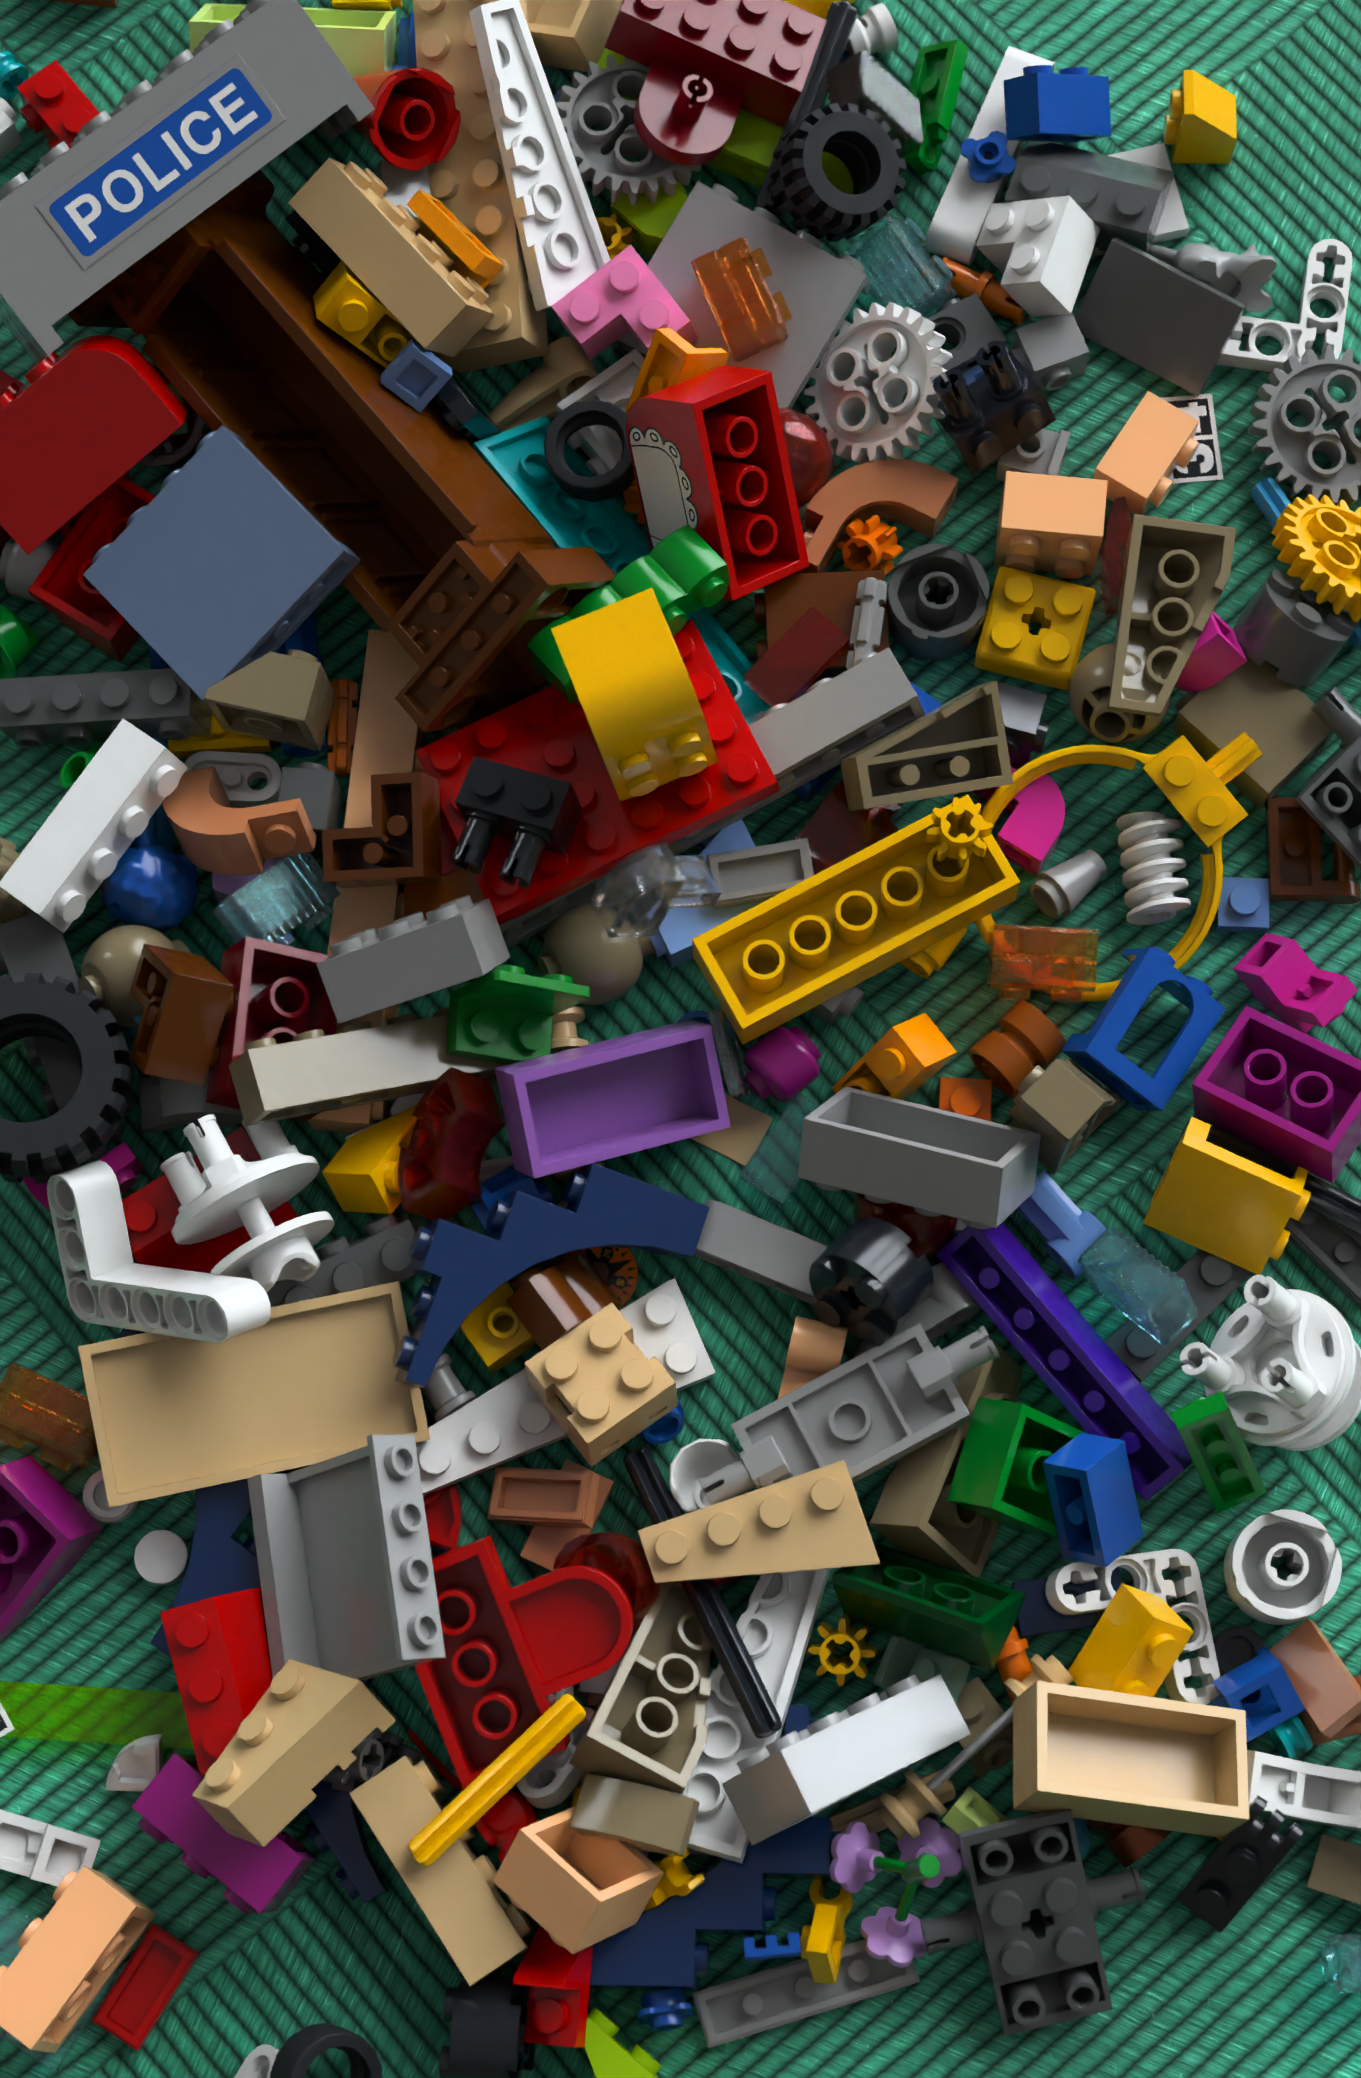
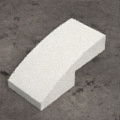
M0 1809V1869L56 1887L71 1871L78 1873L83 1866L92 1869L101 1840Z

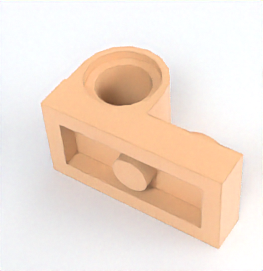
M796 1316L778 1399L840 1366L848 1328L842 1326L831 1327L821 1321Z

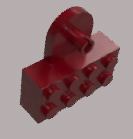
M622 0L604 48L649 67L633 112L636 131L644 144L656 155L672 163L689 166L700 165L713 160L721 153L732 132L740 108L784 127L802 93L827 20L783 0Z

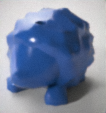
M146 827L143 833L132 842L135 848L128 847L117 862L113 873L103 880L101 901L107 907L110 918L121 919L125 925H142L166 932L170 928L176 927L183 918L193 912V906L197 899L196 882L199 871L196 870V865L185 854H177L166 847L158 845L155 835Z

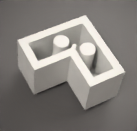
M1070 196L990 204L976 247L1003 274L1000 283L1001 287L1031 317L1066 315L1072 313L1100 228Z

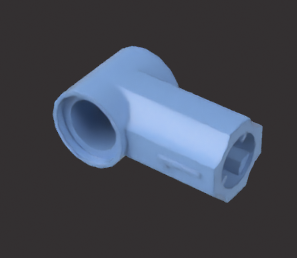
M1045 1170L1036 1175L1034 1193L1016 1210L1046 1242L1044 1244L1045 1249L1057 1266L1066 1275L1075 1280L1115 1246V1242L1102 1223L1086 1210L1081 1211Z

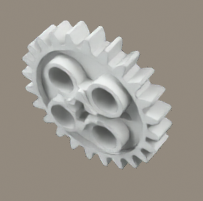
M875 302L871 303L869 314L859 308H855L853 311V324L845 320L839 328L840 334L837 337L834 336L820 360L819 368H815L810 376L816 380L815 386L807 388L803 395L815 400V403L809 406L805 412L807 415L818 419L811 429L813 432L824 436L823 446L836 451L835 454L837 456L863 464L870 461L887 459L888 456L894 459H903L904 445L915 451L920 449L917 438L920 432L931 437L934 435V431L928 422L932 417L944 419L945 414L937 407L941 399L933 388V382L939 375L945 382L948 381L944 373L947 370L942 368V366L953 358L951 353L940 348L946 338L934 331L936 325L934 322L907 306L903 308L893 302H889L886 308ZM897 346L896 352H895V354L893 355V357L891 358L892 351H893L894 348ZM855 366L854 372L850 376L851 370ZM908 391L906 399L901 404L904 394ZM866 410L865 416L863 420L860 422L861 416Z

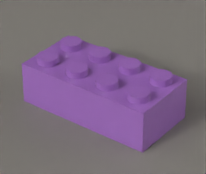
M689 1019L495 1068L515 1170L532 1178L550 1175L731 1127L712 1027L709 1024Z

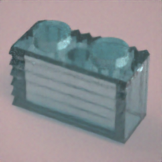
M888 213L881 220L877 221L873 227L869 228L865 234L861 235L859 240L854 241L851 247L845 250L846 255L854 258L865 267L864 273L867 274L870 289L885 308L889 302H893L903 308L907 306L921 313V316L927 319L936 314L937 310L944 303L957 295V292L949 283L953 278L952 272L938 256L933 255L930 257L922 245L926 241V236L909 217L903 220Z
M310 852L285 856L282 860L225 898L213 911L214 915L220 919L221 924L226 927L227 933L232 935L233 941L236 943L245 936L289 946L295 941L290 932L301 924H304L307 930L310 931L333 914L328 905L341 894L334 885L323 882L322 868Z
M1117 1226L1109 1227L1079 1256L1078 1263L1081 1264L1080 1268L1084 1270L1083 1273L1086 1275V1279L1089 1280V1284L1092 1286L1091 1289L1162 1346L1172 1342L1198 1316V1309L1183 1277L1178 1278L1175 1271L1171 1272L1168 1266H1163L1161 1260H1156L1153 1254L1149 1255L1146 1249H1141L1139 1243H1134L1132 1237L1127 1238L1125 1232H1120Z

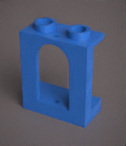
M1154 946L1125 949L1121 956L1131 963L1127 972L1088 1034H1072L1063 1047L1062 1052L1136 1110L1163 1111L1226 1008L1211 997L1213 991L1208 985L1194 977H1186L1173 967L1175 960L1165 951ZM1159 985L1187 1007L1189 1014L1186 1022L1151 1077L1117 1051L1116 1047L1151 991Z

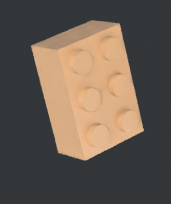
M83 1866L78 1873L71 1871L64 1877L52 1896L56 1904L44 1920L36 1918L23 1932L17 1944L22 1950L8 1968L5 1965L0 1967V2026L30 2050L56 2053L157 1914L109 1876L86 1866Z

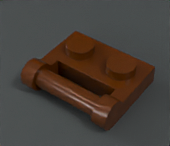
M1269 797L1265 803L1267 879H1269L1270 901H1330L1334 904H1354L1361 901L1360 883L1355 882L1354 862L1333 841L1335 881H1322L1320 826L1296 801V798Z

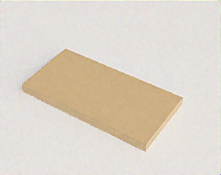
M399 1281L271 1307L270 1319L266 1325L220 1343L146 1332L78 1346L109 1507L247 1479L259 1474H270L313 1465L367 1446L366 1436L414 1435L415 1443L430 1440L420 1388H414L395 1381L399 1368L393 1366L397 1347L403 1336L410 1337Z

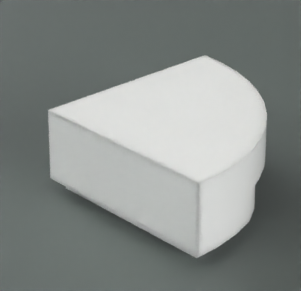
M162 1734L141 1737L125 1746L116 1756L107 1777L106 1790L143 1792L163 1768Z

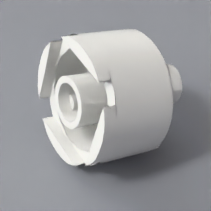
M1277 1510L1252 1520L1234 1536L1224 1558V1579L1230 1599L1250 1617L1267 1624H1292L1316 1613L1332 1599L1340 1583L1342 1559L1338 1548H1336L1328 1534V1530L1320 1521L1300 1511ZM1281 1555L1286 1557L1285 1566L1293 1570V1574H1289L1283 1579L1278 1578L1277 1569L1271 1567V1562L1280 1558Z

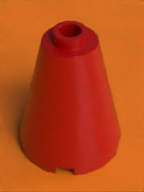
M411 67L353 78L375 108L374 111L354 124L353 127L386 162L401 169L417 171L422 170L421 167L432 162L438 163L446 157L456 142L461 124L460 111L456 110L453 94H456L453 87L442 76L428 69Z

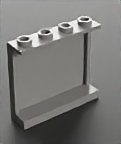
M697 181L647 266L691 321L698 337L691 343L693 347L722 348L729 354L726 362L727 366L772 372L783 433H785L790 424L787 417L788 413L859 294L862 292L867 295L870 290L867 274L864 273L865 267L846 254L840 253L838 258L827 253L821 249L823 244L805 231L798 230L796 234H793L780 227L781 221L761 207H755L754 211H751L737 203L739 200L737 195L726 187L715 183L710 188ZM630 331L613 343L615 348L626 354L636 348L644 359L647 353Z
M414 1435L366 1436L368 1445L287 1474H259L247 1478L272 1678L281 1671L289 1659L363 1681L446 1657Z

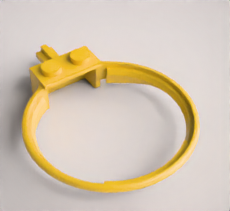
M1244 731L1206 762L1184 735L1176 738L1159 753L1152 755L1109 745L1072 746L1042 755L1012 774L1014 784L999 786L988 799L980 815L984 822H990L994 827L1003 809L1023 788L1043 775L1060 768L1082 764H1103L1133 772L1136 762L1144 766L1142 767L1143 770L1210 850V853L1200 854L1202 869L1201 889L1193 919L1181 940L1168 953L1175 960L1173 967L1179 970L1192 957L1205 939L1219 906L1223 883V837L1230 829L1248 816V813L1225 785L1259 759L1263 753L1258 749V745L1254 740L1250 739ZM991 914L975 922L982 939L993 955L1019 979L1045 993L1076 1001H1108L1121 981L1080 983L1052 976L1028 963L1007 943L998 930Z

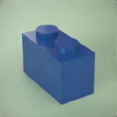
M1034 65L1024 67L1023 76L1003 80L1006 136L1008 140L1082 143L1111 136L1108 76L1088 75L1087 67L1060 69L1059 73H1053L1052 65Z
M1081 1432L1042 1462L1062 1558L1107 1567L1144 1536L1124 1440Z

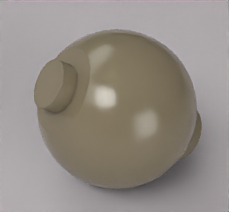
M1115 642L1095 648L1078 663L1069 684V703L1076 721L1088 734L1103 742L1127 744L1148 736L1160 725L1168 711L1171 695L1160 717L1108 710ZM1126 652L1124 676L1136 675L1141 671V660L1134 653Z
M586 903L574 906L559 915L545 934L542 956L538 957L537 960L540 975H567L573 979V984L590 987V998L579 1003L581 1005L599 1006L614 1002L628 993L637 982L642 971L643 958L654 955L655 949L650 939L652 936L651 929L643 917L639 916L628 920L624 913L609 905Z
M122 925L110 929L99 936L85 954L81 967V978L78 982L79 992L87 989L99 999L101 1007L104 1010H110L119 1026L137 1027L133 1021V1016H141L144 1007L129 992L143 945L149 944L191 954L183 941L179 939L170 941L161 932L142 925Z

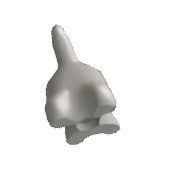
M1204 243L1188 244L1178 249V251L1158 245H1151L1150 255L1247 305L1245 310L1261 312L1267 310L1272 305L1271 296L1261 290V287L1272 279V272L1276 269L1277 262L1271 255H1260L1257 253L1255 244H1251L1242 254L1218 251L1213 246Z

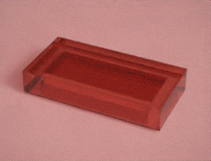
M812 606L743 676V682L771 707L781 703L788 704L797 699L847 648L850 638Z

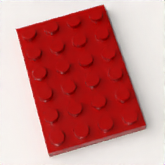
M692 619L687 621L684 627L673 635V639L700 703L718 763L706 767L697 774L678 778L657 787L648 794L632 797L620 802L579 700L569 704L553 685L415 751L425 774L440 780V806L457 842L466 823L455 801L474 756L569 782L575 791L582 808V813L564 855L543 850L531 878L529 888L519 887V879L516 880L513 886L498 877V871L502 867L512 841L498 836L494 837L484 861L482 872L480 874H473L484 898L490 899L499 925L780 791L778 781Z

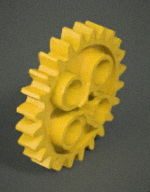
M1308 494L1305 500L1297 497L1292 504L1286 506L1275 522L1276 525L1271 532L1276 536L1272 546L1281 550L1277 559L1291 565L1286 573L1288 576L1300 577L1303 580L1300 586L1303 591L1313 590L1317 593L1316 602L1321 604L1329 601L1333 604L1335 614L1339 615L1344 609L1349 612L1353 622L1357 623L1361 618V507L1353 512L1349 510L1345 500L1341 499L1337 505H1334L1327 495H1323L1320 501L1311 494Z

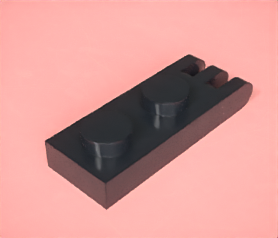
M1259 1795L1249 1805V1820L1222 1837L1181 1887L1176 1897V1900L1220 1933L1297 1843L1305 1830L1297 1823H1294L1283 1836L1277 1833L1276 1830L1286 1817L1278 1809H1275L1265 1822L1257 1818L1263 1813L1267 1801Z

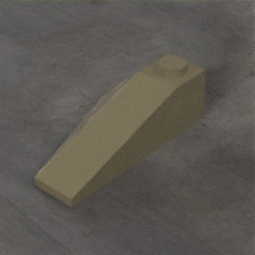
M1134 514L1127 535L1108 710L1160 717L1230 578L1236 528ZM1126 652L1134 653L1141 660L1142 668L1136 675L1124 676Z

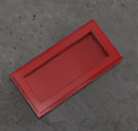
M152 1923L91 2021L136 2051L140 2050L201 1953L159 1925Z

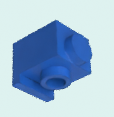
M1265 1646L1255 1651L1258 1656L1212 1681L1219 1695L1210 1700L1212 1706L1246 1711V1739L1248 1742L1305 1710L1283 1665Z

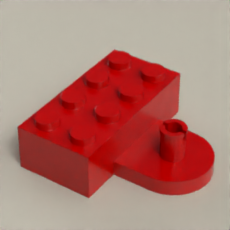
M490 1535L432 1558L446 1657L414 1667L463 1790L556 1702L553 1693L605 1672L621 1658L631 1638L633 1613L625 1591L610 1575L593 1567L574 1565L554 1570L511 1588ZM570 1734L566 1735L545 1757L567 1749L571 1741Z

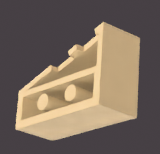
M289 1659L281 1671L274 1676L271 1685L249 1716L242 1721L237 1733L220 1757L210 1766L205 1778L192 1796L228 1834L265 1847L317 1797L311 1790L336 1765H339L344 1771L357 1759L351 1751L376 1727L384 1733L396 1720L362 1681Z

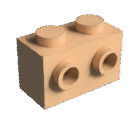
M1147 391L1095 468L1093 479L1108 480L1106 498L1132 514L1144 515L1151 504L1159 507L1174 481L1169 479V476L1177 465L1184 469L1199 446V442L1194 440L1199 420Z

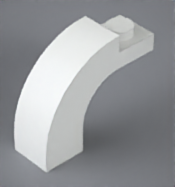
M1247 1750L1249 1805L1259 1795L1267 1801L1263 1811L1264 1814L1271 1815L1275 1809H1278L1286 1815L1285 1818L1361 1831V1771L1317 1765Z

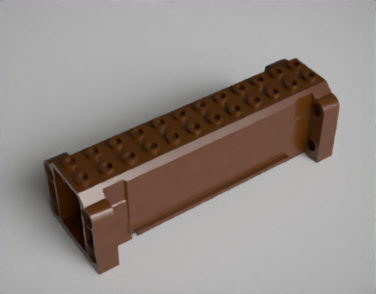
M259 169L70 311L68 315L78 326L131 328L134 333L142 334L147 340L142 350L212 431H217L223 425L240 436L245 441L244 445L327 531L337 541L346 545L361 560L345 577L342 584L383 632H391L421 667L395 697L403 709L423 732L471 725L531 696L549 683L546 677L532 663L527 644L548 624L568 615L587 595L600 587L608 585L616 574L592 547L556 548L546 531L462 435L445 420L432 401L428 403L421 413L380 383V375L386 368L317 319L313 295L324 283L325 279L296 246H292L267 218L266 206L271 200L275 188L273 183Z

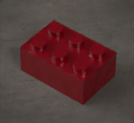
M245 936L223 952L220 973L233 985L232 990L235 999L232 1013L228 1020H223L218 1036L220 1046L219 1057L215 1067L209 1070L206 1103L240 1109L228 1065L245 1052L244 1046L248 1043L264 1038H275L276 1044L293 1042L292 1038L294 1036L316 1029H322L325 1036L336 1034L337 1019L316 965L331 955ZM320 1113L309 1114L288 1119L299 1122H306L307 1120L313 1118L314 1116Z

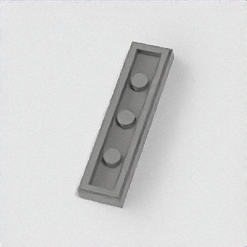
M862 1939L844 1945L835 1985L814 1983L808 1960L798 1959L699 1990L692 1994L707 2046L711 2048L918 1983L920 1981L914 1961L912 1960L909 1966L902 1968L892 1965L887 1959H875L865 1949L867 1939Z

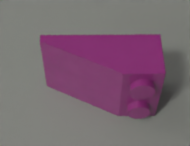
M31 1455L0 1465V1643L75 1567L104 1528Z

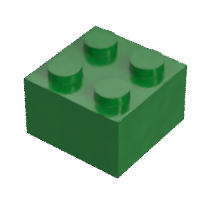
M978 1397L947 1500L1019 1532L1058 1539L1042 1462L1079 1433L1085 1432L1023 1403Z

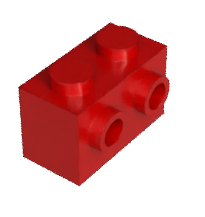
M56 60L17 86L24 104L19 109V112L35 134L41 131L49 141L47 143L49 150L62 141H65L68 147L72 148L70 144L78 136L77 133L81 131V128L100 114Z

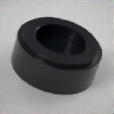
M1230 1626L1220 1631L1214 1637L1213 1642L1220 1676L1258 1656L1255 1651L1265 1645L1261 1637L1254 1630L1245 1626Z

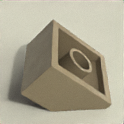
M288 650L286 655L270 651L207 688L204 699L223 730L320 751L336 694L321 662H317L315 656L299 650Z

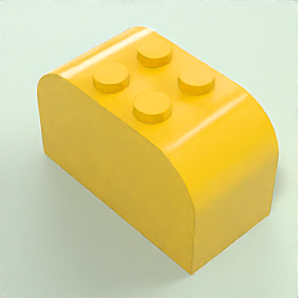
M653 588L551 628L620 802L632 797L648 794L661 785L681 777L697 774L706 767L718 763L700 703Z

